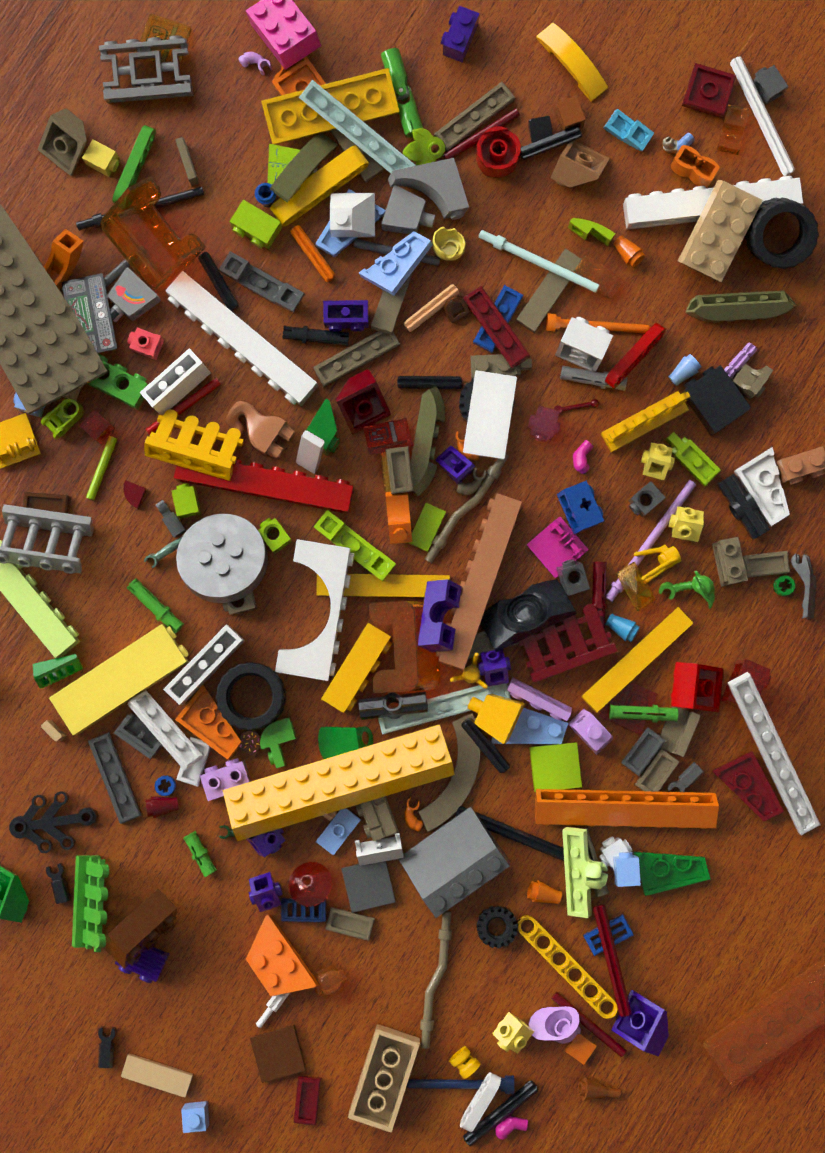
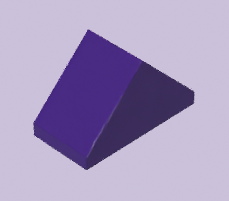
M453 446L448 447L435 459L457 485L468 477L475 468V465Z

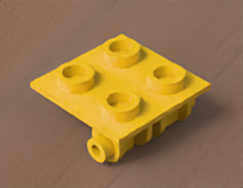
M27 413L0 422V469L41 454Z

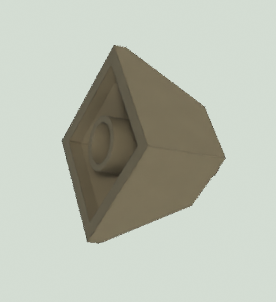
M67 108L50 115L37 149L70 176L74 174L87 142L83 121Z

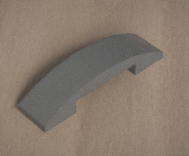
M231 251L219 268V271L243 287L293 313L305 295L304 292L286 282L284 284Z

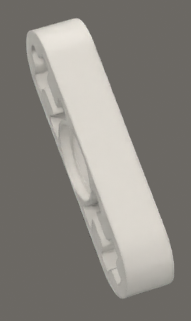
M491 1072L487 1074L463 1114L460 1122L461 1128L469 1132L475 1129L495 1096L501 1083V1077Z

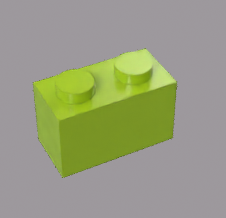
M242 200L229 221L235 234L242 238L244 235L252 239V244L261 249L265 247L269 250L282 229L281 221L245 200Z

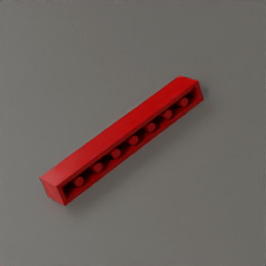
M237 459L235 464H233V473L230 481L176 465L174 479L179 482L349 514L354 491L350 481L337 479V482L328 481V477L315 475V478L306 477L307 473L294 471L293 474L285 473V469L279 467H272V470L264 469L262 464L252 462L248 466L241 464L242 461Z

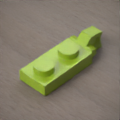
M674 432L665 439L673 448V456L704 487L721 471L691 439L688 440L684 437L681 440Z

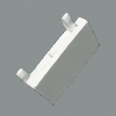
M395 833L394 837L360 843L359 840H355L356 854L360 866L404 858L399 833Z

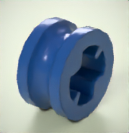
M161 776L155 782V790L159 795L168 796L175 791L176 782L171 776ZM163 779L171 783V786L168 787V792H164L165 789H160Z

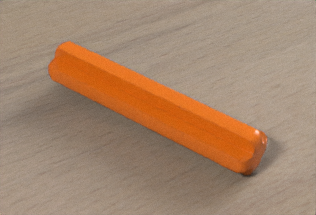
M301 226L293 227L290 230L291 235L326 282L333 280L335 273Z

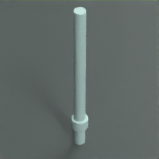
M481 230L478 238L493 244L494 248L498 250L504 249L595 293L600 286L591 280L506 241L507 239L500 235L495 236L484 230Z

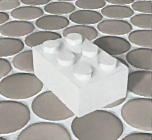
M571 317L555 356L586 370L596 372L613 335L609 334L610 331L604 327L597 326L596 328L589 325V322L584 318Z

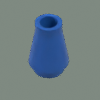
M261 183L255 189V198L264 207H271L276 198V194L270 190L272 186L270 183Z

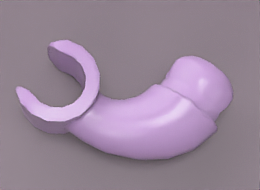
M246 52L239 57L243 67L257 63L259 71L263 76L265 75L262 69L264 66H268L272 70L270 61L255 52Z

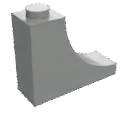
M454 158L393 170L388 178L390 187L394 185L409 187L427 195L437 205L443 219L451 218L456 220L462 218L469 208Z

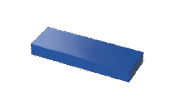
M504 285L494 305L506 322L509 323L523 295ZM481 326L473 344L493 353L496 346Z

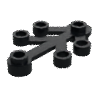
M60 791L55 794L54 802L42 818L31 821L39 808H43L47 803L44 795H36L33 797L32 805L24 816H17L12 819L9 830L15 838L21 839L26 837L38 846L41 853L50 852L53 848V843L49 839L40 837L33 831L35 829H43L59 841L63 849L69 850L74 847L75 839L72 836L65 835L55 826L73 823L89 826L96 822L97 812L95 809L87 807L83 808L78 814L54 817L61 806L69 800V795L65 791ZM59 794L65 796L64 802L58 800ZM38 797L42 798L43 804L41 806L36 804V799ZM84 813L90 814L89 821L83 819ZM18 823H21L24 826V829L21 832L17 830ZM66 838L71 840L70 847L64 844ZM43 842L49 844L48 850L42 848Z

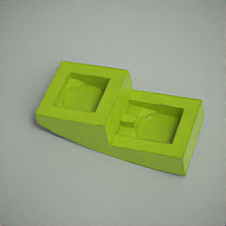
M572 218L568 225L570 230L584 240L592 234L607 246H609L616 234L598 223L585 219Z

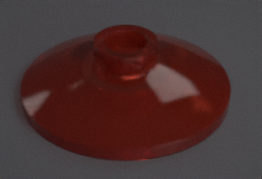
M303 863L290 876L288 883L289 893L293 900L302 906H316L322 903L331 892V874L320 863ZM311 879V883L306 886L305 881Z

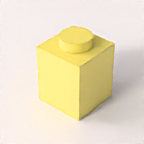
M92 139L82 159L87 166L109 177L112 172L117 170L119 157L116 151Z

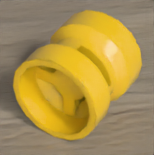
M466 1046L459 1049L449 1060L453 1067L459 1069V1074L463 1079L471 1076L481 1065L476 1058L470 1055V1050Z

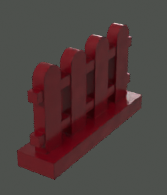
M587 604L583 608L584 617L576 619L575 615L563 620L562 625L557 627L552 625L542 630L543 632L533 634L518 642L519 646L524 645L530 661L526 662L528 668H533V672L530 673L533 683L617 652L615 643H609L608 638L612 637L610 631L605 633L600 620V616H603L602 610L597 611L594 605ZM587 622L593 638L584 641L579 624ZM566 630L571 642V646L563 648L558 632ZM545 637L550 654L542 656L537 640ZM595 643L596 648L588 651L587 646ZM574 651L575 656L567 659L566 654ZM553 659L555 664L546 667L545 661Z

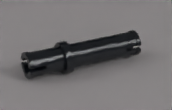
M284 325L283 340L302 341L304 344L316 342L348 346L349 332L309 329L308 326L300 328Z

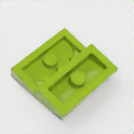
M577 742L529 747L534 792H536V789L562 790L582 787Z

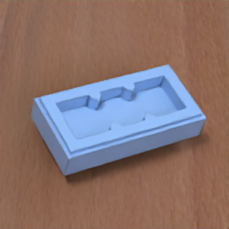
M347 808L340 810L316 842L334 855L361 819Z

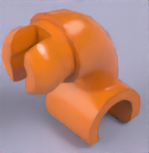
M457 431L455 439L459 452L469 461H477L479 455L463 453L465 439L460 440Z
M410 796L406 801L405 822L411 830L419 832L422 829L423 821L418 820L413 811L418 809L420 801L418 800L416 806H410Z

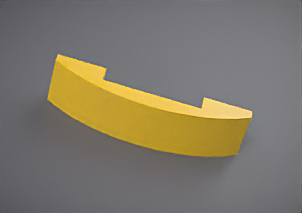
M552 23L536 36L549 53H553L578 82V87L591 102L608 89L606 82L587 55L557 25Z

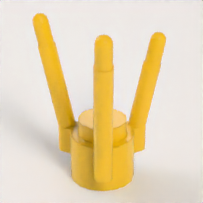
M663 545L659 548L634 553V556H643L660 552V555H658L660 565L642 576L643 581L639 583L640 587L681 562L680 554L674 546L668 548L666 545Z
M475 653L471 666L466 667L462 675L452 677L450 681L456 682L464 679L467 683L476 682L486 689L488 685L479 679L480 671L476 667L479 653Z

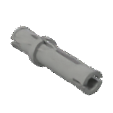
M562 366L561 380L601 386V389L606 387L612 388L605 383V378L608 375L606 371L600 373ZM628 377L615 389L625 391Z

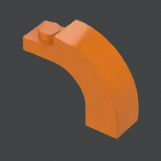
M67 229L52 241L51 252L44 265L45 270L59 291L62 289V282L67 281L75 269L84 242Z

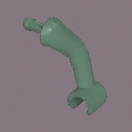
M182 537L166 545L156 554H149L145 557L144 562L149 558H153L155 563L152 568L158 565L159 560L178 549Z

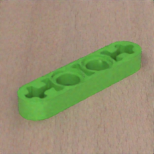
M146 125L142 127L114 191L113 203L123 207L127 204L155 139L156 129Z

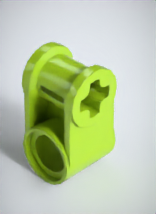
M65 399L42 418L41 424L49 428L53 433L54 439H59L83 417L84 408L74 399ZM75 405L76 412L68 415L69 406Z

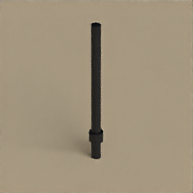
M201 186L103 215L98 213L92 215V218L76 222L79 231L94 226L96 228L105 226L104 223L202 196L204 191Z

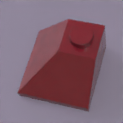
M369 369L349 378L336 398V402L352 435L391 415L381 390Z

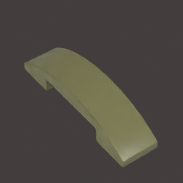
M324 133L317 134L291 160L272 184L270 190L288 203L300 189L302 183L323 160L326 161L338 147V144Z

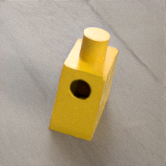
M488 694L484 701L472 697L467 709L478 713L475 724L499 742L505 744L512 735L525 703L495 694Z

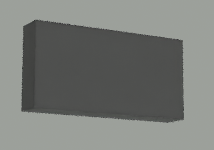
M647 727L621 763L640 776L666 740Z

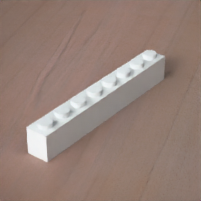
M784 176L775 181L766 178L759 180L757 183L741 181L733 185L763 201L783 197L803 204L800 178ZM698 186L688 191L680 188L672 190L671 193L655 191L645 196H641L639 193L631 194L628 198H625L623 203L626 230L697 222L714 188Z
M184 271L165 290L169 296L168 301L176 308L179 306L186 310L184 314L193 322L197 319L202 323L201 328L211 336L214 333L219 338L218 342L224 348L228 349L230 347L236 352L234 356L242 363L246 361L253 366L251 370L259 377L264 375L269 379L268 384L276 391L281 389L286 393L284 397L291 404L295 405L298 403L302 406L318 388L315 380Z

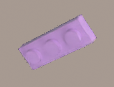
M512 677L507 688L512 697L518 700L523 698L529 701L533 708L538 710L544 709L550 712V716L557 720H568L572 707Z

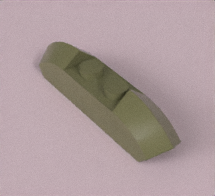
M784 290L696 295L690 300L686 313L693 318L705 322H720L724 320L731 322L760 318L767 320L786 314L797 305Z
M437 387L427 390L422 394L410 463L413 492L417 496L429 486L437 469V465L429 462V459L434 460L436 447H432L433 438L437 439L439 425L435 424L436 422H445V406Z

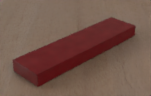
M482 286L463 297V300L511 369H514L530 358V354Z

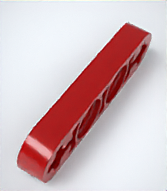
M657 322L652 325L608 373L605 383L615 389L661 340L666 332V328Z

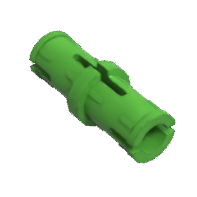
M194 831L185 836L183 839L193 855L191 857L193 861L196 860L204 878L217 871L208 855V849L204 848L197 832Z

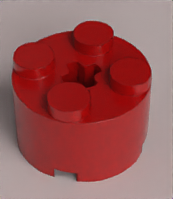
M501 126L489 128L483 133L477 143L476 162L484 175L500 178L515 171L521 151L519 138L515 133L513 134L507 128Z

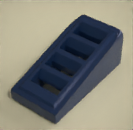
M326 897L281 898V921L326 922ZM288 903H292V916H288ZM297 903L301 904V916H297ZM306 904H310V916H306ZM314 904H319V916H315Z

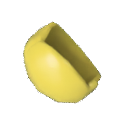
M443 226L434 232L432 246L437 257L442 260L453 261L464 254L466 246L464 236L455 228L446 229Z

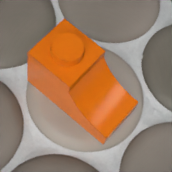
M385 492L390 544L412 542L408 492L394 494Z

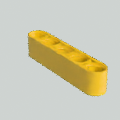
M357 145L351 146L308 177L288 203L279 198L271 205L270 209L276 218L281 221L283 227L288 226L330 196L331 193H334L363 172L369 166V162Z

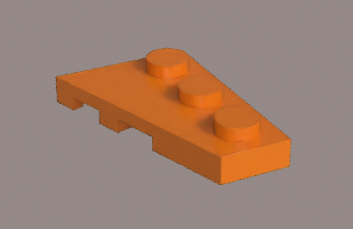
M204 685L200 687L175 719L228 761L242 744L231 725L222 717L217 704Z

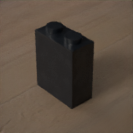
M721 365L717 368L711 366L702 373L704 377L698 381L694 378L684 385L686 389L682 392L690 394L691 397L686 402L711 437L751 409Z

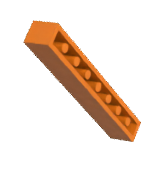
M536 789L535 822L542 825L707 829L716 828L719 809L716 793Z

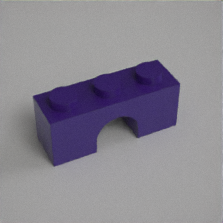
M449 579L427 582L418 637L419 647L430 652L453 651L456 629L443 623V618L448 610L459 608L462 586Z

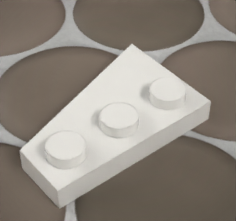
M773 447L734 471L747 493L751 494L755 499L758 510L769 527L790 515L779 478L778 466L775 463Z

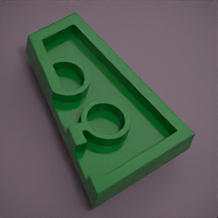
M633 851V855L639 857L640 882L645 896L710 880L706 860L703 856Z

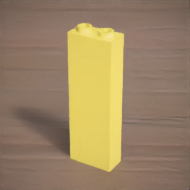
M161 624L49 697L73 736L79 735L129 702L132 698L189 662L187 659L189 653L182 644L180 646L175 640L177 635L170 626L166 627V625Z

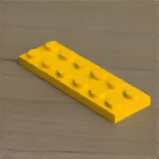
M389 68L320 85L363 122L399 113ZM304 90L261 101L272 144L274 145L335 130L336 128L299 98Z

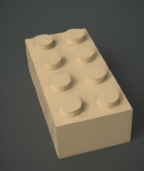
M718 180L678 262L722 282L763 200L725 181Z
M377 1024L349 1109V1119L392 1133L420 1045V1038Z

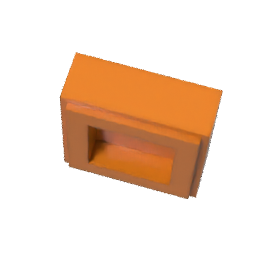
M577 1034L568 1044L565 1052L584 1065L597 1046L582 1034Z

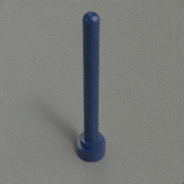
M505 1075V1078H501L498 1088L501 1092L514 1094V1075ZM409 1079L406 1087L414 1089H479L484 1080Z

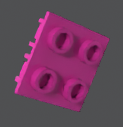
M561 517L554 520L527 544L529 549L554 578L558 576L556 568L562 566V562L571 559L576 561L589 550L577 535L573 534L571 528Z

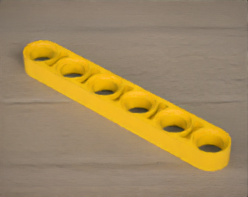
M529 915L522 916L517 922L520 934L600 1016L606 1019L614 1017L618 1010L614 999L535 918ZM524 920H531L534 923L532 931L524 932L521 929V924ZM541 936L548 937L550 940L549 946L546 948L538 947V938ZM557 952L565 954V962L560 965L553 962L554 954ZM575 968L581 971V978L577 981H572L569 978V972ZM588 985L597 987V994L594 997L585 995V988ZM605 1001L613 1004V1010L607 1014L601 1011V1005Z

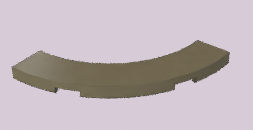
M473 713L452 722L458 746V756L454 770L455 775L452 776L446 789L437 799L418 811L427 832L441 825L457 811L467 798L475 782L480 761V748L461 727L462 722L467 718H472L475 721Z

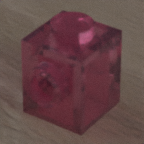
M538 406L535 416L531 415L528 428H531L530 435H533L534 439L542 442H547V439L552 440L553 435H558L561 423L557 422L560 411Z

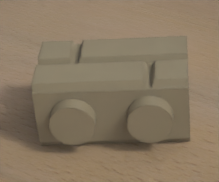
M386 796L355 805L359 817L364 816L367 823L363 825L367 838L372 837L373 841L399 832Z

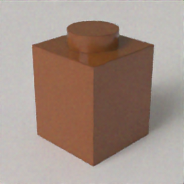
M565 96L556 102L555 113L562 131L574 126L583 128L586 119L578 97Z

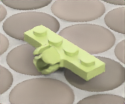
M566 827L563 829L567 914L569 916L589 918L592 915L590 889L600 890L606 885L608 874L602 873V871H608V868L603 862L593 861L589 858L587 829Z

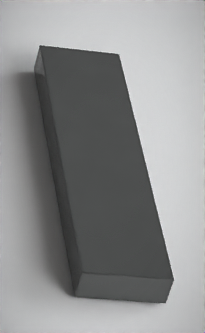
M110 732L89 740L88 743L119 823L122 824L142 816Z

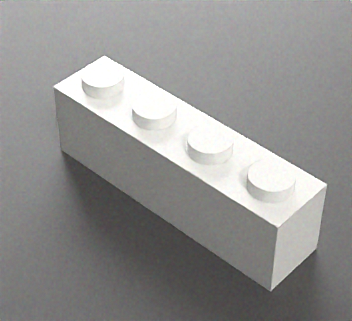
M226 624L163 690L179 705H184L245 640Z

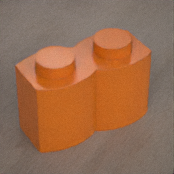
M687 145L681 146L670 166L676 174L689 178L696 186H706V188L709 187L720 168L713 159L701 156L697 150Z

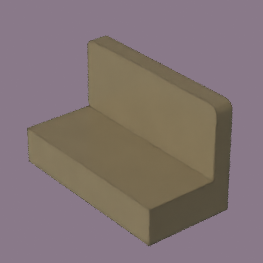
M677 707L678 721H665L660 736L666 740L661 748L684 757L701 715Z

